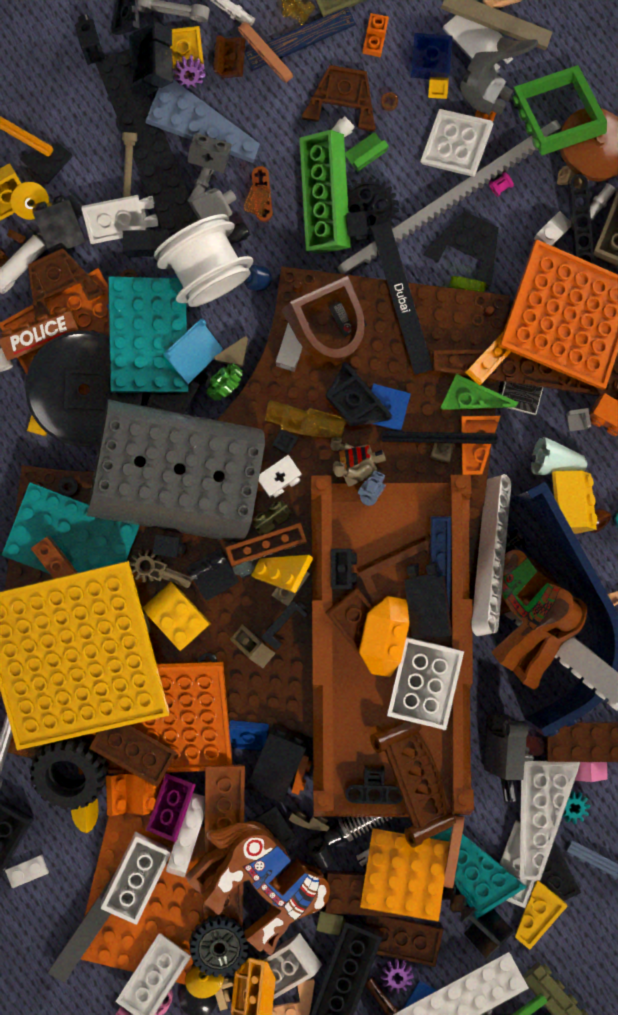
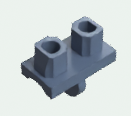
M374 471L372 476L367 478L359 488L358 494L363 504L371 506L376 503L386 487L382 483L385 477L384 474Z

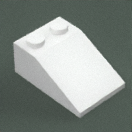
M300 933L277 947L271 956L268 954L261 959L269 964L276 978L274 999L313 977L322 966V963Z

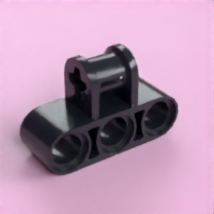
M364 765V785H350L345 790V797L351 803L398 804L403 799L399 787L384 786V766L368 767V765ZM370 773H378L379 775H370ZM352 788H356L359 791V797L355 800L350 799L348 796ZM371 789L378 790V799L371 800L368 793ZM392 789H396L399 792V797L395 801H391L388 797V793Z

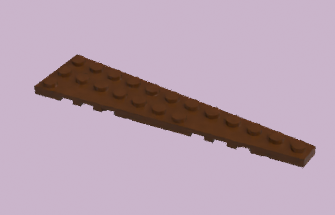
M486 350L432 351L433 371L469 376L465 372ZM510 352L487 379L597 396L606 393L618 399V353L607 387L604 390L513 352Z

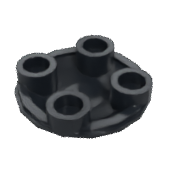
M186 985L182 987L179 994L181 1009L187 1015H209L217 1005L215 995L209 998L194 997L189 993Z

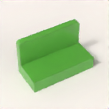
M372 133L348 150L345 156L358 172L387 152L389 146L385 140L381 141L376 133Z

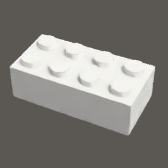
M135 832L101 901V909L137 925L171 855V848Z

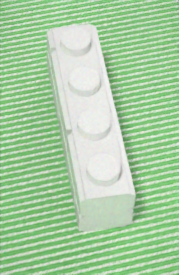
M192 794L167 865L166 872L181 877L186 875L204 819L205 796Z

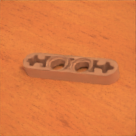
M244 21L237 28L240 34L284 83H287L293 78L291 71L254 29Z
M454 815L456 823L452 826L444 887L453 888L464 816Z

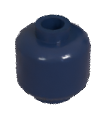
M251 265L249 268L250 275L244 281L245 286L250 290H266L272 282L270 271L264 266Z

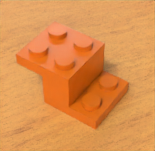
M132 773L106 776L107 815L115 816L126 813L151 814L165 775L158 787Z

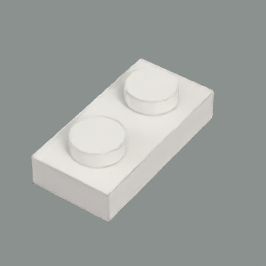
M42 855L5 870L12 888L49 873Z

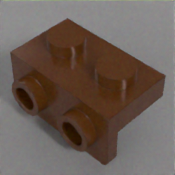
M217 35L214 45V73L222 78L243 77L246 39L243 37L224 38L221 35Z

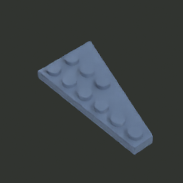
M174 79L173 83L163 88H158L146 118L147 124L190 140L193 139L195 133L230 143L232 144L230 155L251 163L254 162L260 146L257 141L185 87L180 86Z

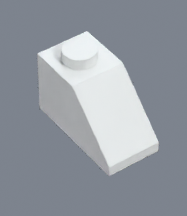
M559 211L536 234L534 240H539L553 246L571 228V221Z

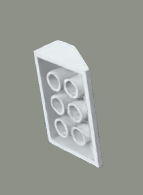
M406 637L387 716L446 730L464 651Z

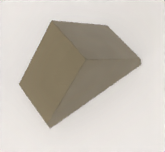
M246 336L214 356L216 362L226 365L234 363L238 367L243 368L249 342Z

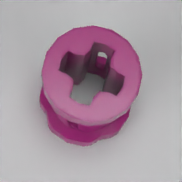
M506 172L502 173V176L494 182L490 181L488 183L490 189L497 197L507 188L514 186L512 179Z

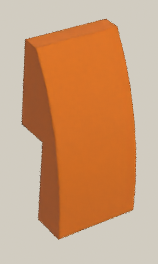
M370 13L362 54L381 57L389 20L388 16Z

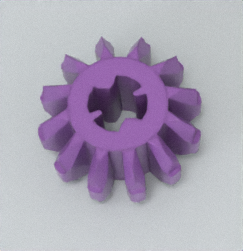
M190 55L189 59L183 56L182 61H176L177 67L173 68L175 73L174 79L179 80L180 86L186 84L188 89L190 85L196 88L197 83L202 84V77H205L206 74L203 71L205 66L200 64L199 58L193 60V56Z
M395 959V965L388 961L389 968L383 966L382 971L384 973L380 975L381 979L384 980L383 986H389V992H392L395 988L397 994L400 993L399 988L407 991L406 985H412V981L409 979L414 978V974L410 973L412 970L411 966H406V961L404 960L400 965L398 959ZM395 973H399V980H395Z

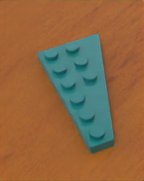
M452 827L430 838L450 842ZM462 834L454 883L461 894L467 898L468 905L477 909L474 914L478 918L527 888V886Z

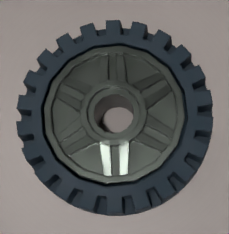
M215 915L214 918L209 916L207 917L208 920L205 921L203 919L200 921V925L197 924L195 931H192L190 954L196 967H199L201 972L205 971L206 975L209 976L213 974L214 977H218L221 974L223 977L228 972L229 974L234 973V969L238 970L240 964L244 963L248 953V941L245 938L244 929L235 919H229L226 915H223V917ZM217 943L224 944L223 947L219 949L214 948L215 944Z

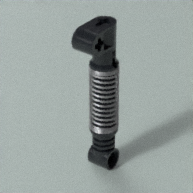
M347 816V818L343 817V820L340 818L335 822V825L329 827L328 831H322L305 840L308 852L319 869L328 868L335 860L331 848L342 842L348 843L352 841L354 836L358 837L357 834L360 836L361 832L365 834V830L369 832L368 828L373 829L372 826L377 827L376 824L380 825L381 821L384 823L385 819L388 821L389 817Z

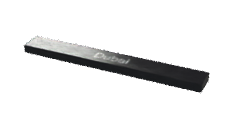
M387 222L372 226V234L413 373L418 375L432 371V362L391 224Z

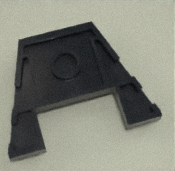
M464 211L423 255L439 263L446 246L453 247L483 262L475 280L490 287L492 284L499 227Z

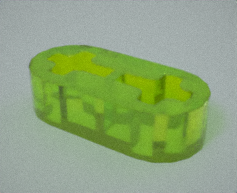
M451 276L449 287L485 292L486 283L469 278Z

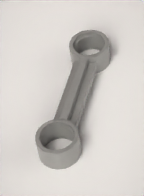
M138 0V11L151 13L154 11L189 17L198 22L208 21L210 9L201 4L189 6L159 0Z

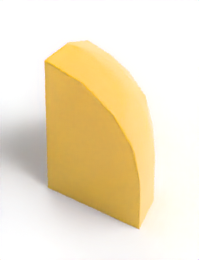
M98 798L84 808L79 806L78 809L71 810L72 819L76 827L84 833L90 832L97 822Z

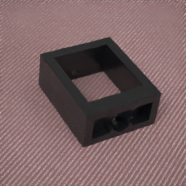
M124 230L123 251L127 257H154L157 248L171 237V233L169 230Z

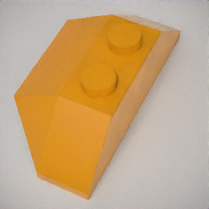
M386 596L383 601L367 613L359 654L371 674L391 677L401 663L409 627L407 599Z
M248 958L235 972L231 1004L232 1015H272L276 978L266 961Z

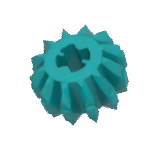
M571 790L562 818L565 817V822L567 823L572 819V823L577 824V818L583 822L584 818L582 815H589L585 811V809L590 808L589 804H585L588 798H582L581 792H578L575 796V792ZM572 803L578 805L576 806V811L569 810V808H572L570 806Z

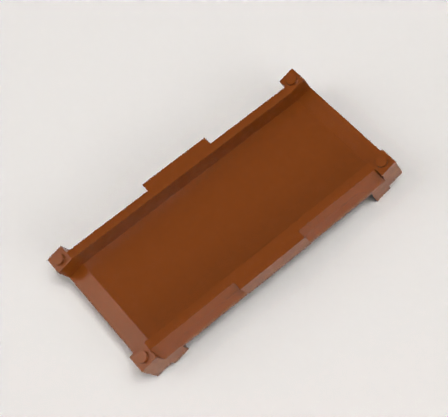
M451 475L449 483H383L386 485L384 491L376 503L371 506L363 504L358 494L359 488L363 483H356L348 487L347 484H331V476H311L313 557V817H409L403 799L398 804L351 803L345 797V790L348 786L364 785V765H368V767L384 766V786L398 787L386 752L377 753L371 745L370 736L378 731L385 732L407 721L387 716L398 667L391 677L371 674L362 658L325 612L352 590L331 589V549H354V553H357V565H354V573H357V585H354V587L360 590L374 608L375 605L356 568L427 534L430 537V516L451 517L450 620L452 635L416 639L464 651L446 730L421 724L422 729L418 735L428 748L440 774L447 813L471 815L474 811V791L471 790L470 689L473 684L472 599H470L469 590L471 475ZM425 550L371 575V579L382 600L386 596L407 599L404 580L410 578L407 573V566H410V564L419 563V574L428 575L426 565L430 563V559ZM410 623L408 627L407 637H412ZM409 741L401 755L411 758L416 756L412 742ZM418 760L414 762L408 774L422 776L423 771L419 768L420 763ZM370 773V775H379L378 773ZM425 779L421 780L415 793L429 794L430 790L426 787L427 782ZM350 789L348 793L350 799L355 800L359 797L358 789ZM371 789L368 796L371 800H376L379 797V792L377 789ZM396 789L390 790L388 793L389 799L391 801L397 800L399 792ZM432 798L428 799L422 812L436 813V807L433 805L434 801Z

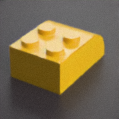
M173 582L167 584L143 607V610L180 651L184 650L211 625L208 619Z

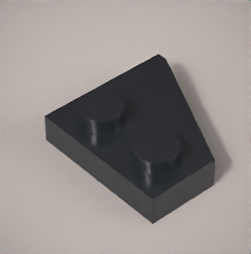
M58 142L51 145L53 152L50 156L35 151L20 158L27 167L47 184L73 157Z

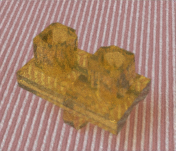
M281 0L283 2L281 5L284 7L282 15L284 17L290 15L293 19L296 18L301 25L307 22L315 9V6L309 1L303 4L301 0Z

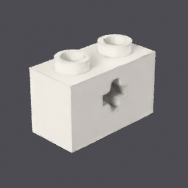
M287 455L262 472L258 482L269 498L272 496L276 498L285 492L283 489L286 486L290 485L292 487L300 482L299 478L302 474L290 456ZM284 474V482L281 483L280 480L276 482V475L282 476Z

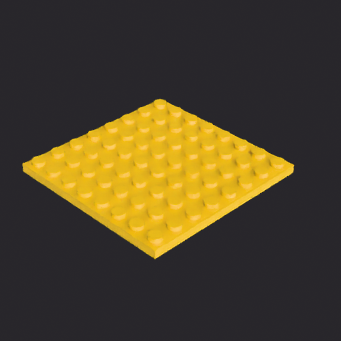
M129 561L0 592V691L17 750L169 716L168 705Z

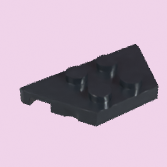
M345 361L335 377L332 387H330L326 394V399L350 427L391 420L393 415Z

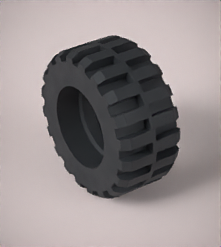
M82 735L40 746L31 763L30 779L32 785H36L34 787L37 794L40 793L42 795L41 798L45 802L48 800L51 802L50 805L54 807L56 805L61 806L60 809L67 810L69 807L71 810H75L79 806L84 808L96 800L106 782L109 763L106 761V758L88 749L93 741L92 738H85ZM58 761L72 762L83 771L85 778L82 780L67 779L57 771L54 763Z

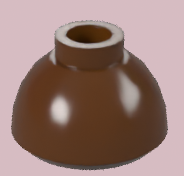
M595 509L597 530L590 531L591 533L601 531L609 523L611 514L608 511Z

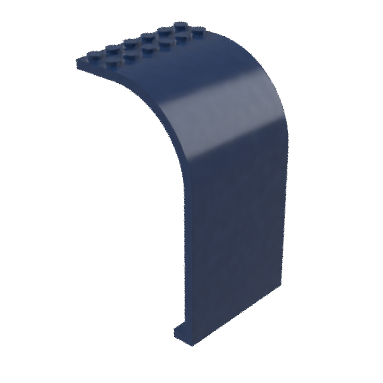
M543 482L512 497L515 504L527 501L580 599L586 603L593 630L592 651L618 672V613L546 482ZM582 677L568 694L526 717L525 721L528 726L540 734L552 737L560 732L559 729L563 726L570 727L576 724L578 718L591 711L603 699L595 693L597 690L595 687L591 689L582 682L584 680Z

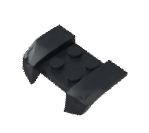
M204 368L188 384V393H152L146 407L185 414L199 387L201 386L205 389L209 387L211 371Z

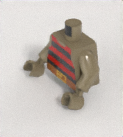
M332 436L331 449L333 451L342 450L339 451L340 462H334L333 471L338 477L344 476L348 487L371 477L372 473L377 471L376 464L386 461L383 450L372 453L370 446L367 444L354 447L347 443L341 444V437Z

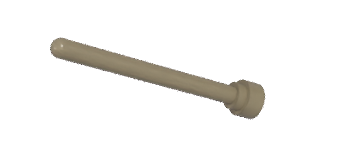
M122 133V141H124L125 145L123 198L131 196L133 146L137 142L138 135L136 133Z

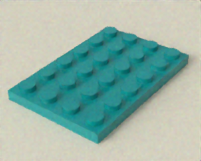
M108 277L110 392L188 393V384L185 383L164 355L187 332L186 303H178L176 301L178 293L183 289L179 278Z
M30 482L2 556L49 573L31 548L50 535L73 567L80 573L125 562L140 525L86 516L88 504Z

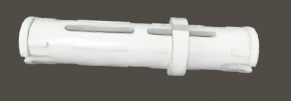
M210 0L231 15L230 17L233 20L241 23L245 21L250 26L253 25L255 18L246 13L240 5H236L230 0Z

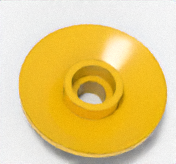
M35 182L19 184L13 190L10 198L13 211L19 217L28 220L35 219L33 208H35L36 204L43 201L49 203L46 190ZM33 200L34 204L29 206L27 205V201Z
M196 965L192 966L191 971L187 973L185 978L187 990L197 998H209L215 995L221 989L224 982V976L222 977L221 974L218 977H214L213 974L210 976L206 975L205 971L201 972Z

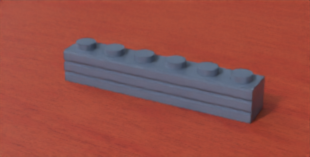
M570 839L565 849L567 855L571 857L576 856L578 857L577 860L583 863L586 861L590 867L594 869L597 867L600 869V872L604 874L607 872L611 874V878L617 880V863Z

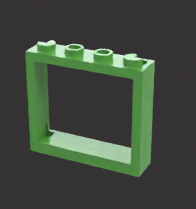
M578 65L514 87V95L512 96L514 107H518L519 117L521 121H525L527 134L532 136L533 146L538 148L541 156L607 133V120ZM572 83L591 122L544 137L526 98Z

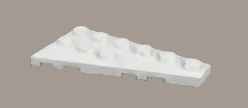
M525 762L524 778L521 780L520 880H541L580 762Z

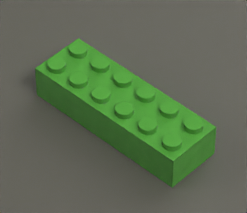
M328 130L300 137L306 251L323 254L351 248L346 214L348 213L344 134Z

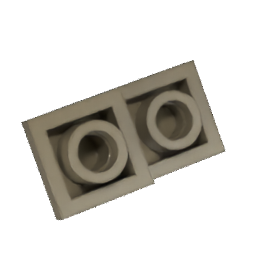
M292 811L288 817V820L308 829L328 831L329 829L328 820L323 816L313 817L312 815L308 821V816L301 811H297V813Z

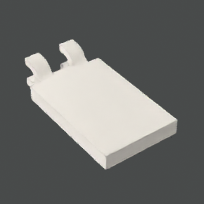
M458 15L443 26V30L471 61L478 52L498 51L497 42L503 37L498 31ZM511 57L503 60L506 64H508L510 61L513 60V58ZM496 63L494 67L495 71L498 73V69H500V66Z
M134 195L82 206L90 243L95 244L123 238L124 230H146L147 227L158 226L156 214L146 217L145 209L154 208L153 196L139 200V196Z

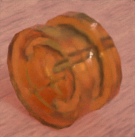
M388 92L383 95L381 105L384 110L393 111L398 106L396 94ZM386 98H389L390 100H395L393 101L392 106H390V104H385V102L387 101Z

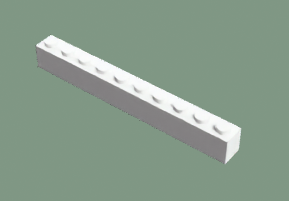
M512 611L505 613L511 620L516 619L515 624L517 626L523 623ZM575 636L565 641L559 648L555 658L560 657L559 662L566 668L572 667L571 672L579 679L583 677L584 680L582 682L591 689L595 687L597 689L595 693L604 700L608 698L607 704L617 711L618 672Z

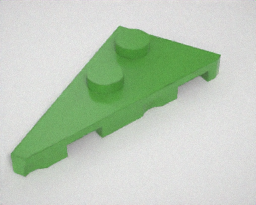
M455 375L440 409L515 408L518 402L484 386H479L477 383L460 375Z

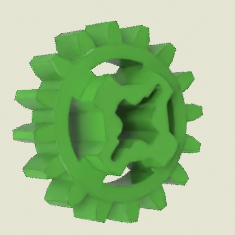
M234 363L232 365L229 364L227 368H221L218 373L212 376L211 383H209L210 387L206 389L207 395L214 401L229 396L238 387L241 380L240 377L243 375L241 373L242 370Z

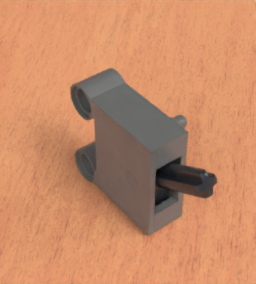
M489 714L486 720L487 735L484 770L501 778L504 801L512 803L516 800L513 780H523L525 762L533 761L534 759L533 755L525 754L529 752V748L526 747L528 724L526 721H511L509 715Z

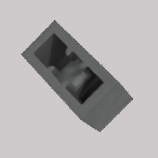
M195 133L190 144L187 162L224 173L229 161L232 144Z

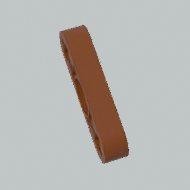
M258 166L252 171L255 213L259 221L268 222L273 216L269 173L265 167ZM259 171H262V174H266V176H263V184L267 183V186L259 185V178L255 177ZM259 190H266L268 196L265 199H259L257 192ZM269 202V204H265V208L270 213L263 218L262 214H259V212H262L261 204Z

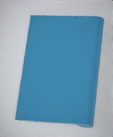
M203 318L164 353L167 360L186 384H189L214 359V356L224 350L205 326L206 321Z

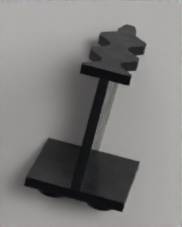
M453 885V888L443 887L442 900H450L449 909L453 913L461 912V923L464 924L468 919L473 922L464 934L488 960L515 931L494 908L477 918L474 914L477 909L466 906L467 898L464 895L455 894V885Z

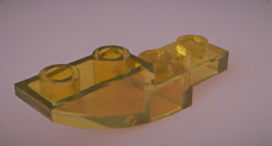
M272 400L268 403L265 418L266 421L281 425L282 430L317 437H342L346 422L342 417L312 408L305 411Z

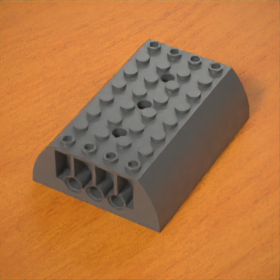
M107 399L86 516L235 543L243 542L252 522L265 447L264 432L259 428ZM142 456L145 459V465L137 467L134 464L135 457ZM178 463L182 464L185 468L182 475L174 472V466ZM215 471L223 473L224 479L222 482L214 480L213 474Z

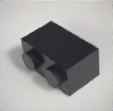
M156 535L153 554L181 558V554H185L186 543H183L184 539Z

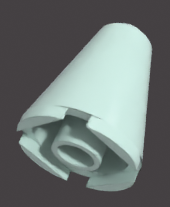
M540 438L534 447L533 455H536V460L531 462L533 474L552 475L553 471H585L587 468V460H585L584 455L549 438Z

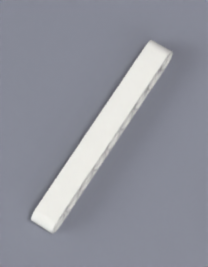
M505 474L487 479L472 614V631L476 636L496 633L499 627L511 481Z

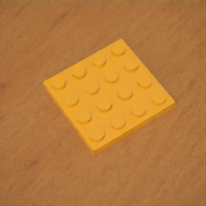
M373 828L360 908L438 922L450 842L428 838L421 845L413 848L408 844L405 834Z

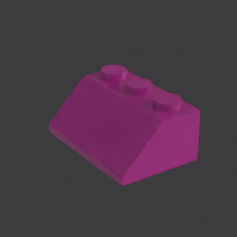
M165 774L146 830L176 842L196 784Z

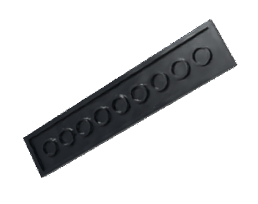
M129 49L95 62L122 131L138 134L137 142L133 146V158L148 196H153L154 211L162 230H169L172 235L199 221L187 201L190 196L163 129L146 123V118L152 106L149 95L130 88Z

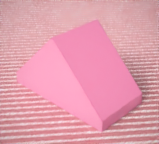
M580 762L575 781L595 782L607 780V762Z

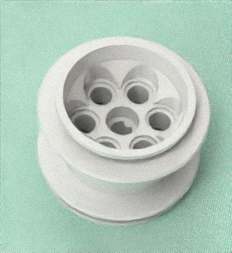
M218 214L199 220L172 235L155 251L154 257L158 261V268H173L183 286V289L176 297L178 303H188L190 307L206 304L230 292L249 277V268L253 264V258L250 256L237 257L227 239L234 230V223L229 222L227 215Z

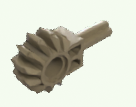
M146 549L145 556L141 550L138 551L139 558L135 555L132 556L136 563L130 562V566H135V569L131 570L132 574L138 572L135 576L136 580L142 575V582H146L148 576L150 581H154V579L162 581V579H165L185 588H189L192 583L191 577L167 568L168 564L161 562V558L154 560L156 555L152 553L149 556V549ZM145 560L151 563V568L148 571H143L141 568V564Z

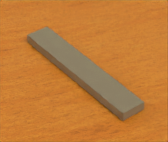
M443 0L440 8L520 41L536 39L538 40L536 47L542 50L547 49L552 35V31L475 0Z

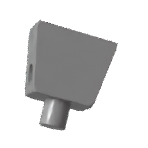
M214 188L189 198L187 201L197 218L202 220L218 214L231 216L232 211L229 204L237 198L232 190L222 195L220 190Z

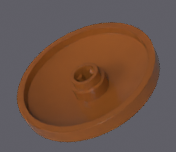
M580 109L570 115L562 125L560 132L591 122L586 109ZM605 109L601 110L607 120L606 134L559 149L566 165L575 174H582L590 181H607L618 176V117Z

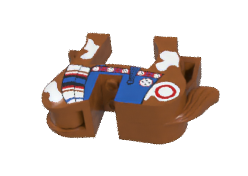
M255 821L231 824L221 829L209 831L207 839L217 848L206 853L185 875L187 882L202 895L204 903L218 915L223 911L225 901L230 892L240 883L249 880L260 895L271 903V906L263 917L244 931L246 940L259 952L264 950L270 956L275 952L277 941L286 932L289 924L322 909L330 895L329 884L321 870L300 859H296L277 879L275 876L291 859L285 847L263 824Z

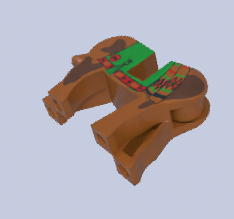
M512 550L505 554L500 615L512 611L523 623L491 653L501 665L512 670L523 684L535 690L539 686L542 674L553 661L561 645L577 635L582 629L586 620L587 605L581 599L573 597L567 590L561 588L547 567L520 550Z

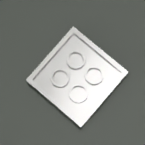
M439 109L420 162L423 165L475 177L493 127V122L487 119Z

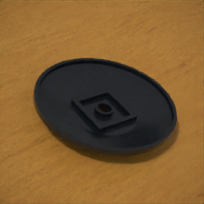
M94 331L68 332L46 343L33 358L27 372L25 384L28 407L38 425L54 439L65 444L80 447L99 445L107 399L141 405L143 394L110 392L109 336ZM80 385H87L90 388V392L87 395L80 394L78 390Z

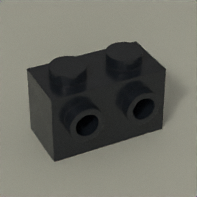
M331 549V589H353L354 585H357V573H354V565H357V553H354V549Z

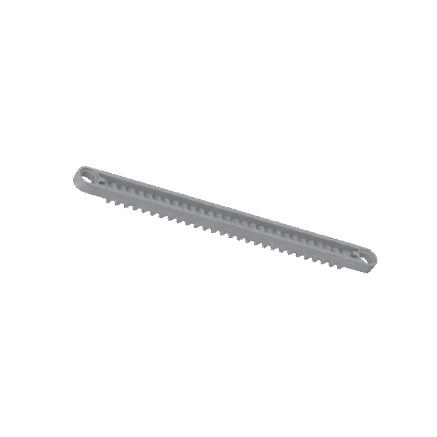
M554 120L543 127L541 131L544 137L559 132L561 125L557 120ZM532 136L482 168L475 174V177H469L393 228L395 241L401 243L403 237L407 239L409 233L413 235L415 229L420 230L422 225L426 226L428 221L432 222L434 216L438 218L441 212L444 214L447 208L451 209L453 204L457 205L459 199L463 201L465 196L469 197L472 191L474 193L477 192L478 187L483 188L484 183L488 184L491 179L495 180L497 175L501 176L503 170L508 171L509 167H514L516 162L520 163L522 158L526 159L528 154L532 155L534 150L538 151V148L533 146ZM375 241L337 267L340 273L347 275L365 262L370 264L371 258L376 260L378 251Z

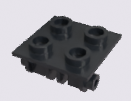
M220 548L186 568L206 602L239 583L237 576Z

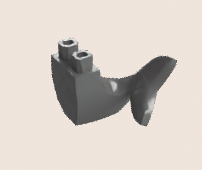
M502 37L497 42L498 51L476 53L460 85L463 98L474 109L490 115L491 111L501 115L506 103L499 100V98L509 102L514 90L505 86L506 81L497 74L494 65L502 59L511 58L532 50L538 45V40L514 41Z

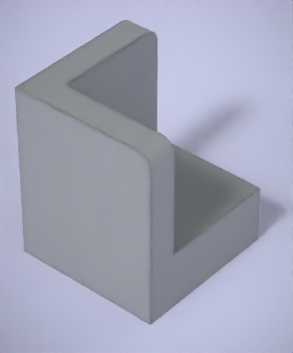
M588 408L572 410L566 413L569 432L591 428Z

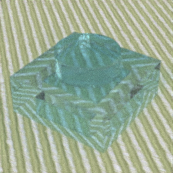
M252 561L233 567L235 575H240L241 578L252 574L251 570L254 569Z

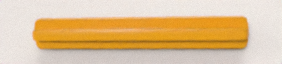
M0 116L1 130L46 156L51 155L53 152L51 145Z

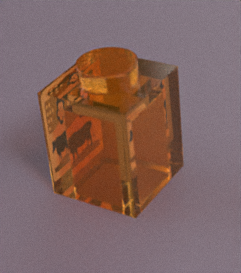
M252 185L244 204V211L262 217L270 199L268 189L262 185H257V187Z

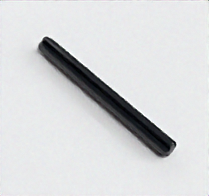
M383 431L381 433V441L497 444L498 435L496 433Z

